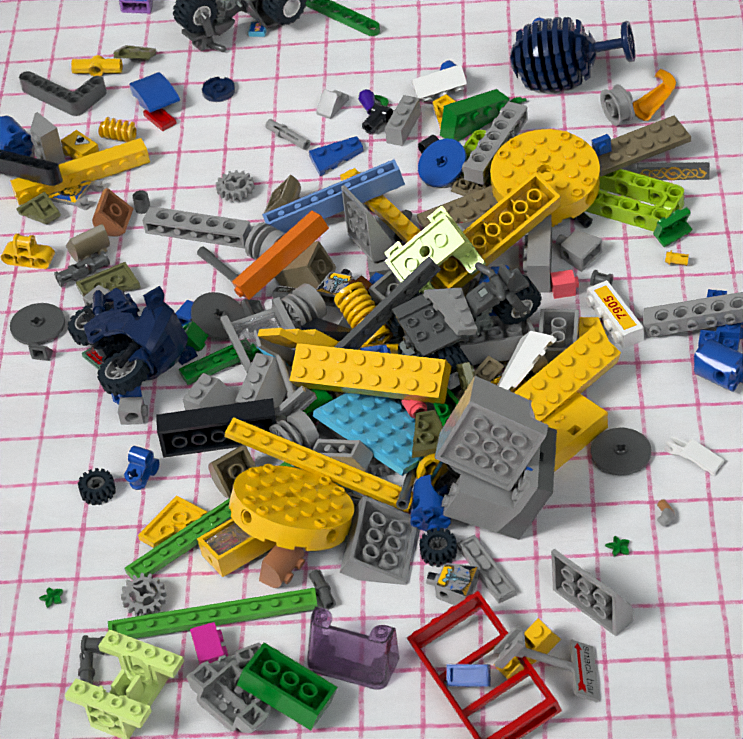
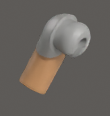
M662 499L657 504L662 511L657 521L662 526H666L672 522L675 512L668 502Z

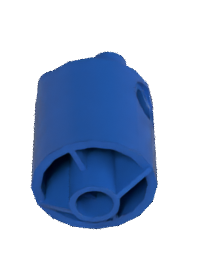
M0 116V150L31 156L33 148L32 136L11 116Z
M710 339L703 347H699L694 354V372L696 375L734 392L739 383H743V353Z
M426 475L416 480L413 487L411 526L426 532L428 530L434 532L433 528H437V531H440V528L446 529L449 527L451 518L443 516L444 507L442 506V500L450 492L451 481L439 475Z

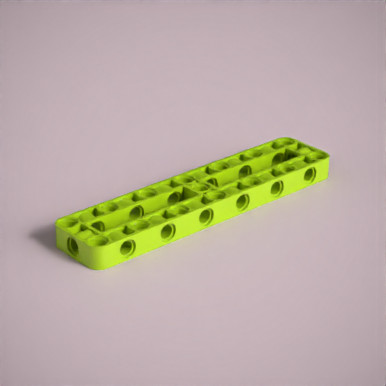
M486 130L475 131L463 146L466 150L467 160L471 152L476 149L479 140H482ZM619 169L600 177L598 195L585 212L654 232L657 226L656 223L661 218L670 217L677 209L682 210L684 206V188L673 183ZM491 175L489 176V178H488L487 181H486L487 183H490V184H491ZM608 192H612V193L619 194V195H622V196L613 195V194H610V193H608ZM641 201L653 204L654 206L641 203Z

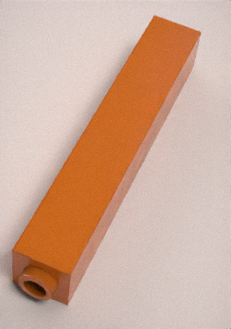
M311 210L232 281L235 293L240 298L243 296L248 300L257 294L329 229L322 216Z

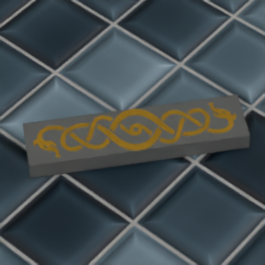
M710 162L637 163V174L659 180H709Z

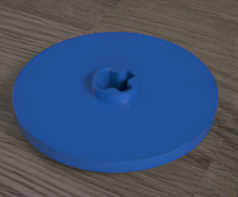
M441 139L432 143L425 149L419 159L418 173L420 178L432 187H443L452 183L461 175L463 163L467 162L465 148L454 139Z

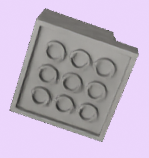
M474 376L440 431L435 459L510 491L547 436L548 425L536 420L531 407V400Z

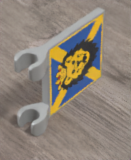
M86 180L78 186H70L48 196L51 201L74 205L80 209L87 210L90 205L86 204L88 199L84 195L90 188L101 192L104 187L100 186L102 184L101 180Z

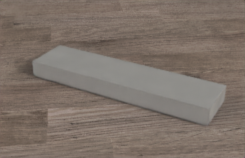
M475 535L457 543V548L470 565L478 566L479 578L498 604L517 595V590Z

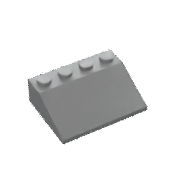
M345 185L341 186L348 236L372 262L387 259L388 257L384 252L394 245L393 240L387 236L372 214Z
M490 316L493 320V326L489 330L480 331L479 336L472 335L468 337L470 341L467 343L465 341L458 342V347L462 349L473 367L481 364L488 356L496 361L509 362L520 339L529 331L535 332L530 318L518 324L509 325L504 324L498 316Z
M363 496L354 508L340 573L362 581L405 585L417 527H413L410 524L411 515Z
M556 549L551 551L553 591L615 636L633 622V608L628 602Z

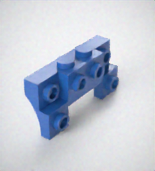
M708 289L707 298L726 295L727 291ZM743 322L717 326L716 331L701 330L698 348L703 347L708 340L713 339L738 351L740 339H743Z

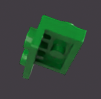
M687 207L682 210L677 209L670 217H663L656 223L657 226L653 235L663 247L691 233L692 228L687 223L691 211Z

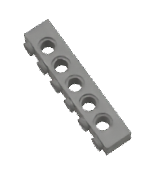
M508 101L505 107L501 108L500 114L493 120L491 127L486 130L482 140H479L476 149L471 152L467 162L463 163L464 180L482 185L485 184L491 175V163L496 152L507 141L517 136L527 122V106Z
M152 206L149 207L142 220L146 234L244 249L246 239L251 232L250 221Z
M743 292L644 308V329L648 337L741 323L743 322Z

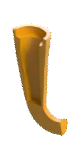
M660 69L655 74V77L660 78L663 83L632 103L635 116L643 121L651 119L676 86L674 76L663 69Z

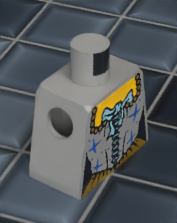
M343 269L341 273L330 272L316 290L323 298L326 306L338 308L334 303L335 296L355 278L348 269Z
M446 563L443 565L440 574L428 573L426 584L435 586L436 597L439 600L455 606L468 595L473 594L479 580L478 566Z

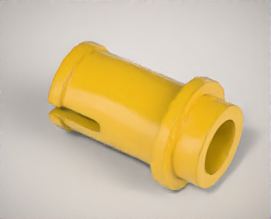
M670 250V252H666L665 263H669L668 265L673 263L687 266L689 254L674 253Z

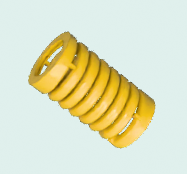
M361 282L346 286L334 298V303L340 308V312L351 326V329L355 328L366 315L377 307ZM385 323L364 344H386L393 337V334ZM387 334V336H386L385 338H383L382 340L378 341V339L382 338L383 336H385V335Z

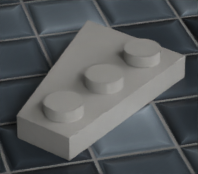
M462 288L424 290L423 296L427 300H431L433 308L442 313L445 317L444 321L457 336L476 335L477 327Z

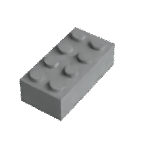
M551 214L529 231L528 235H525V246L528 247H524V259L527 260L523 261V271L527 272L524 275L530 278L539 292H550Z

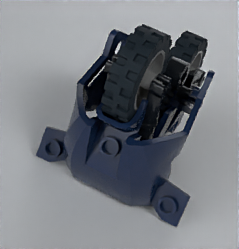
M160 286L143 295L146 307L143 309L141 316L138 315L137 312L140 310L130 294H125L123 290L114 288L105 295L100 290H96L93 294V303L75 312L76 314L68 322L69 327L67 329L73 340L78 345H94L98 355L103 357V363L100 366L101 369L97 372V378L104 391L110 395L111 393L115 396L118 394L124 395L128 391L132 392L135 390L134 388L140 387L143 381L159 377L177 362L184 365L198 356L195 349L187 345L188 336L174 310L164 302L165 294Z

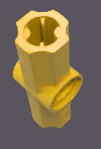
M95 55L91 59H72L71 70L74 74L89 73L91 76H101L103 73H122L123 63L122 59H104L100 55Z

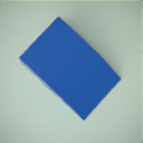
M160 72L129 83L132 95L138 99L139 105L150 113L181 101L173 86Z

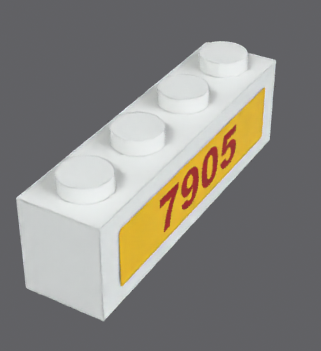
M608 281L587 288L586 302L588 306L594 309L596 316L603 321L606 330H610L616 343L619 342L624 349L644 341V327Z

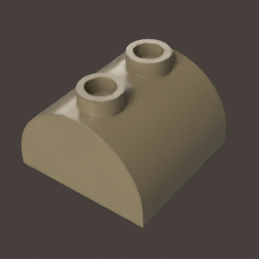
M290 174L272 192L264 213L301 198L299 197L301 185L294 176Z
M103 224L70 238L66 248L72 258L78 262L91 257L95 253L99 255L101 251L108 252L107 248L110 246V241Z
M241 445L208 464L210 475L216 487L228 499L231 497L236 477L249 468L256 467L246 445Z

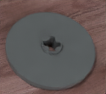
M218 292L202 294L194 301L191 308L192 321L208 337L219 340L230 339L226 330L223 329L219 316L227 315L230 322L245 318L243 308L235 299ZM243 329L235 331L236 334L239 335Z
M31 304L20 309L12 317L10 331L12 336L20 343L28 345L43 344L56 338L62 332L65 326V317L61 309L53 304Z
M612 428L602 432L594 439L591 445V457L595 465L606 473L630 475L640 471L648 464L651 458V445L642 433L634 429Z

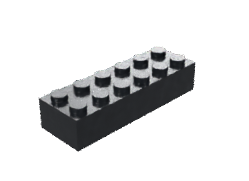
M273 398L156 414L157 434L163 458L237 448L243 445L225 437V431L233 417L269 432L270 426L277 424Z

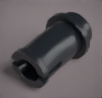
M584 212L573 218V220H577L582 224L584 228H588L593 221Z

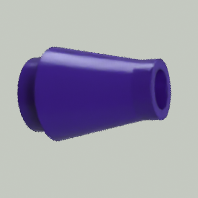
M365 89L359 93L358 100L367 111V114L370 115L371 109L375 104V96L371 90Z

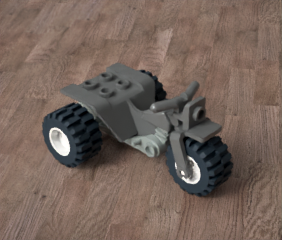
M176 0V4L173 6L174 20L184 28L181 30V33L189 38L197 49L204 51L207 45L212 49L225 52L226 47L215 43L212 36H220L229 30L235 23V19L232 17L238 12L242 11L249 14L264 28H270L279 24L290 25V23H294L303 14L307 0Z
M480 262L475 264V268L487 275L490 280L487 283L482 282L465 297L477 327V336H479L480 331H487L493 326V320L489 316V313H492V309L504 324L509 325L525 321L537 311L542 300L541 293L530 278L523 275L518 268L508 270L503 264L499 267L498 274H496L494 270ZM418 291L409 301L392 309L394 315L386 322V325L395 338L403 340L400 343L401 355L445 359L451 365L448 389L454 394L461 390L456 365L463 362H469L472 365L462 349L458 346L454 347V344L460 341L467 343L470 341L468 337L472 335L457 336L444 321L445 317L442 313L433 308L431 300H427L423 296L424 293Z

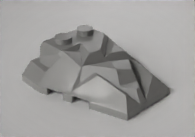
M261 643L239 649L234 655L226 657V655L220 656L218 661L210 664L208 661L201 663L187 675L191 689L197 693L196 700L198 704L230 731L234 732L239 729L243 733H253L266 721L272 708L237 686L242 670L260 648Z

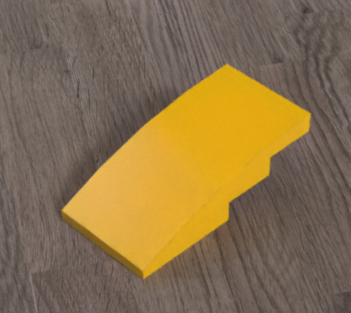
M259 329L257 335L271 343L295 349L297 343L335 347L339 342L316 329Z

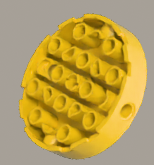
M540 129L517 135L500 147L491 163L492 193L497 202L502 200L534 172H537L561 196L560 207L551 213L552 224L561 223L563 219L569 217L573 219L582 214L592 205L599 192L600 164L597 154L585 140L567 131Z
M271 464L251 467L240 473L234 481L229 501L231 518L242 530L263 542L268 539L277 542V547L294 550L296 546L305 547L306 551H319L341 544L349 533L354 514V504L343 487L332 482L329 477H320L299 468Z

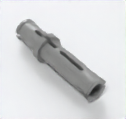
M269 119L266 122L265 127L276 133V136L279 138L283 137L303 150L309 148L310 141L291 131L286 125L279 124L273 119Z

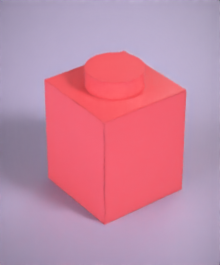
M573 270L550 273L554 299L576 296V288H579L578 277H574Z

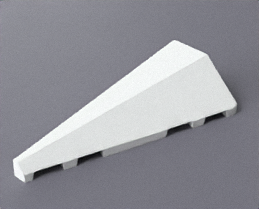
M529 331L520 339L497 386L509 391L516 388L534 367L537 360L546 353L547 347L557 339L552 335Z

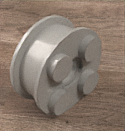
M619 84L614 85L611 90H602L600 94L601 106L605 116L614 126L620 125L623 120L630 121L633 119L635 111L632 104L633 98L629 91H626Z

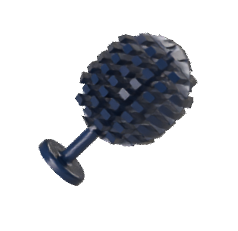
M554 17L553 20L546 18L543 22L538 20L533 25L530 23L526 24L523 31L520 29L516 32V42L513 44L510 52L511 67L517 79L519 73L522 83L528 90H531V85L536 92H541V86L545 92H551L552 88L555 91H562L563 86L565 89H571L573 82L575 86L582 85L583 76L585 81L591 78V64L592 66L594 65L597 52L623 48L626 60L628 62H635L636 51L631 24L629 21L622 22L621 38L595 42L590 31L589 36L585 33L581 20L576 19L575 29L574 22H572L570 17H564L563 21L561 17Z

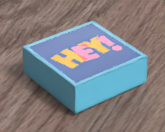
M251 22L248 31L249 37H265L267 28H264L258 22Z

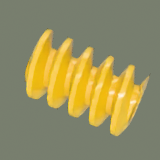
M106 117L100 123L98 129L101 138L105 137L125 142L135 140L137 135L135 122L132 121L129 125L128 120H125L123 123L122 119L117 121L116 118H112L110 120V117Z

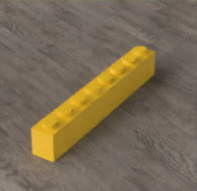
M139 138L59 164L63 182L58 185L49 186L21 178L10 180L18 204L22 205L43 192L49 195L70 186H78L86 180L94 181L150 163V159L143 140Z

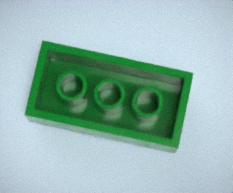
M265 642L244 667L237 686L310 731L331 704L338 688Z

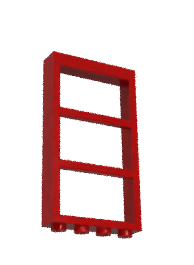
M476 591L468 595L457 605L450 607L439 617L433 618L422 628L415 630L407 639L474 739L482 738L468 719V716L530 676L545 697V700L486 738L521 739L562 711L556 698L525 656L522 658L516 656L523 666V670L464 709H461L444 683L447 681V670L439 675L421 649L482 609L500 635L456 664H472L494 650L495 646L508 634V631L480 592Z

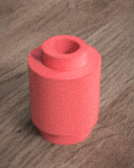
M402 399V405L410 417L414 419L416 418V413L427 411L425 402Z

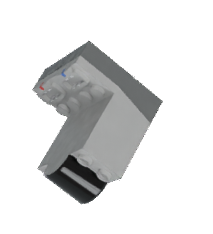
M548 427L547 436L510 491L439 461L432 471L430 478L433 489L440 496L444 497L442 500V506L444 507L443 516L520 540L553 494L557 430Z

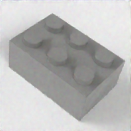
M579 309L540 310L539 333L552 335L557 339L545 350L544 356L548 364L578 340Z

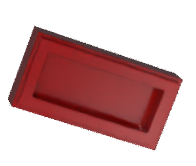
M162 108L151 113L147 110L143 111L144 116L162 132L176 125V119Z

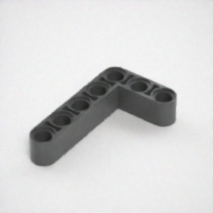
M30 71L22 72L19 75L24 93L72 116L82 115L107 93L102 76H93L73 92Z

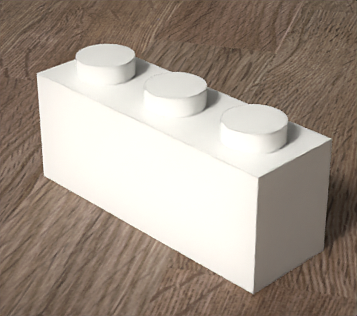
M461 64L412 79L411 81L416 97L420 98L422 102L432 100L431 97L438 95V97H442L445 94L448 95V91L454 90V92L464 90V86L467 85Z

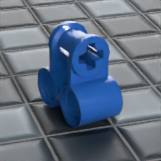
M135 445L132 446L128 453V462L130 463L124 473V477L134 490L143 489L150 475L154 476L158 472L159 459L154 458V453L151 450Z

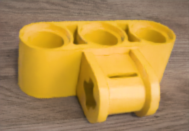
M16 233L13 241L8 242L3 250L1 260L8 265L47 269L55 255V251L50 246L37 244L34 235L21 236V234Z

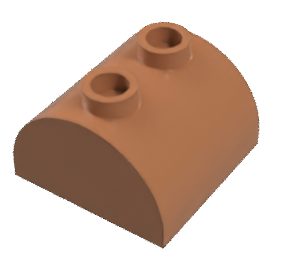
M106 188L100 196L92 223L94 227L103 224L108 236H120L126 232L134 208L109 188Z
M275 545L262 560L259 581L272 588L280 587L283 582L288 584L294 576L291 572L295 568L300 570L306 561L304 559L305 552L303 547L295 546L294 550Z

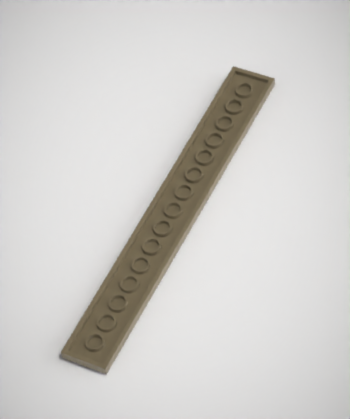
M673 115L611 139L612 151L598 156L600 177L691 142V135L676 116ZM489 186L440 206L447 210L457 224L459 222H475L498 202L493 196L492 186ZM440 206L417 214V220L423 229L431 223L427 217Z

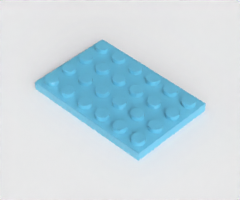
M345 393L315 409L313 412L314 418L347 440H360L374 454V458L401 476L418 467L419 462L423 459V457L412 458L415 419L410 417L406 409H403L400 404L388 397Z

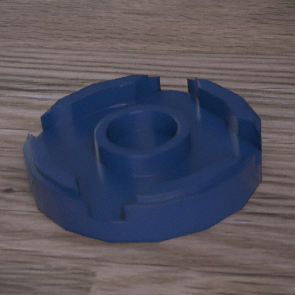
M220 76L210 78L204 82L202 88L203 97L211 102L228 100L235 93L234 82L228 77H224V79L220 78Z

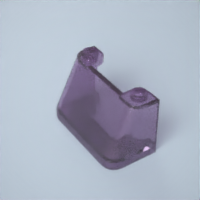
M315 606L310 619L307 653L308 668L314 673L370 689L380 690L385 688L400 659L396 628L378 625L372 629L369 636L331 626V612Z

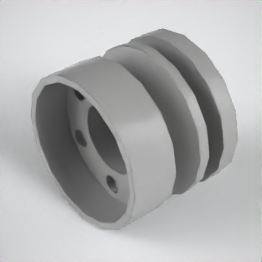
M265 222L259 223L251 230L246 239L245 252L247 256L255 260L258 259L286 233L277 230V228Z
M302 284L293 290L292 294H288L280 299L295 329L301 330V326L307 322L326 316L327 308L323 298L309 284Z
M297 410L287 416L286 421L280 420L278 424H273L269 428L270 433L311 450L317 439H320L314 423L301 410Z

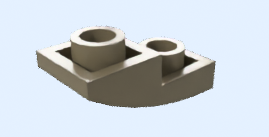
M459 176L454 182L451 192L466 196L489 187L491 184L485 182L482 185L464 180L463 177Z

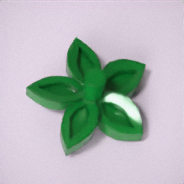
M253 343L250 346V350H245L250 362L254 360L256 353L263 354Z
M614 536L613 542L606 543L605 547L613 549V557L618 555L619 552L629 555L628 545L630 540H620L617 536Z
M48 587L46 590L47 594L39 597L41 601H46V607L49 608L53 602L55 604L62 603L60 596L63 594V589H55L53 591L52 588Z

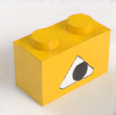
M78 130L61 139L63 153L73 160L99 152L98 144Z

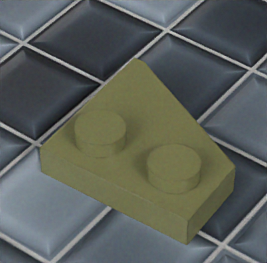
M125 45L114 51V58L150 60L151 57L156 55V48Z
M46 192L16 208L19 215L43 224H48L61 216Z

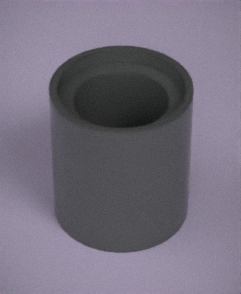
M144 190L136 191L132 195L135 211L139 214H145L150 207L148 193Z

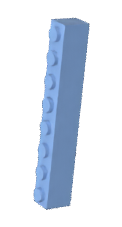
M395 159L262 215L265 223L287 233L311 210L320 214L323 219L344 211L341 190L343 185L361 203H364L404 186L405 182Z

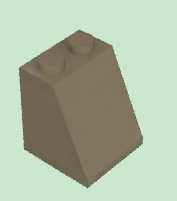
M315 241L274 278L280 286L298 288L306 283L317 289L330 272H335L336 266L321 243Z

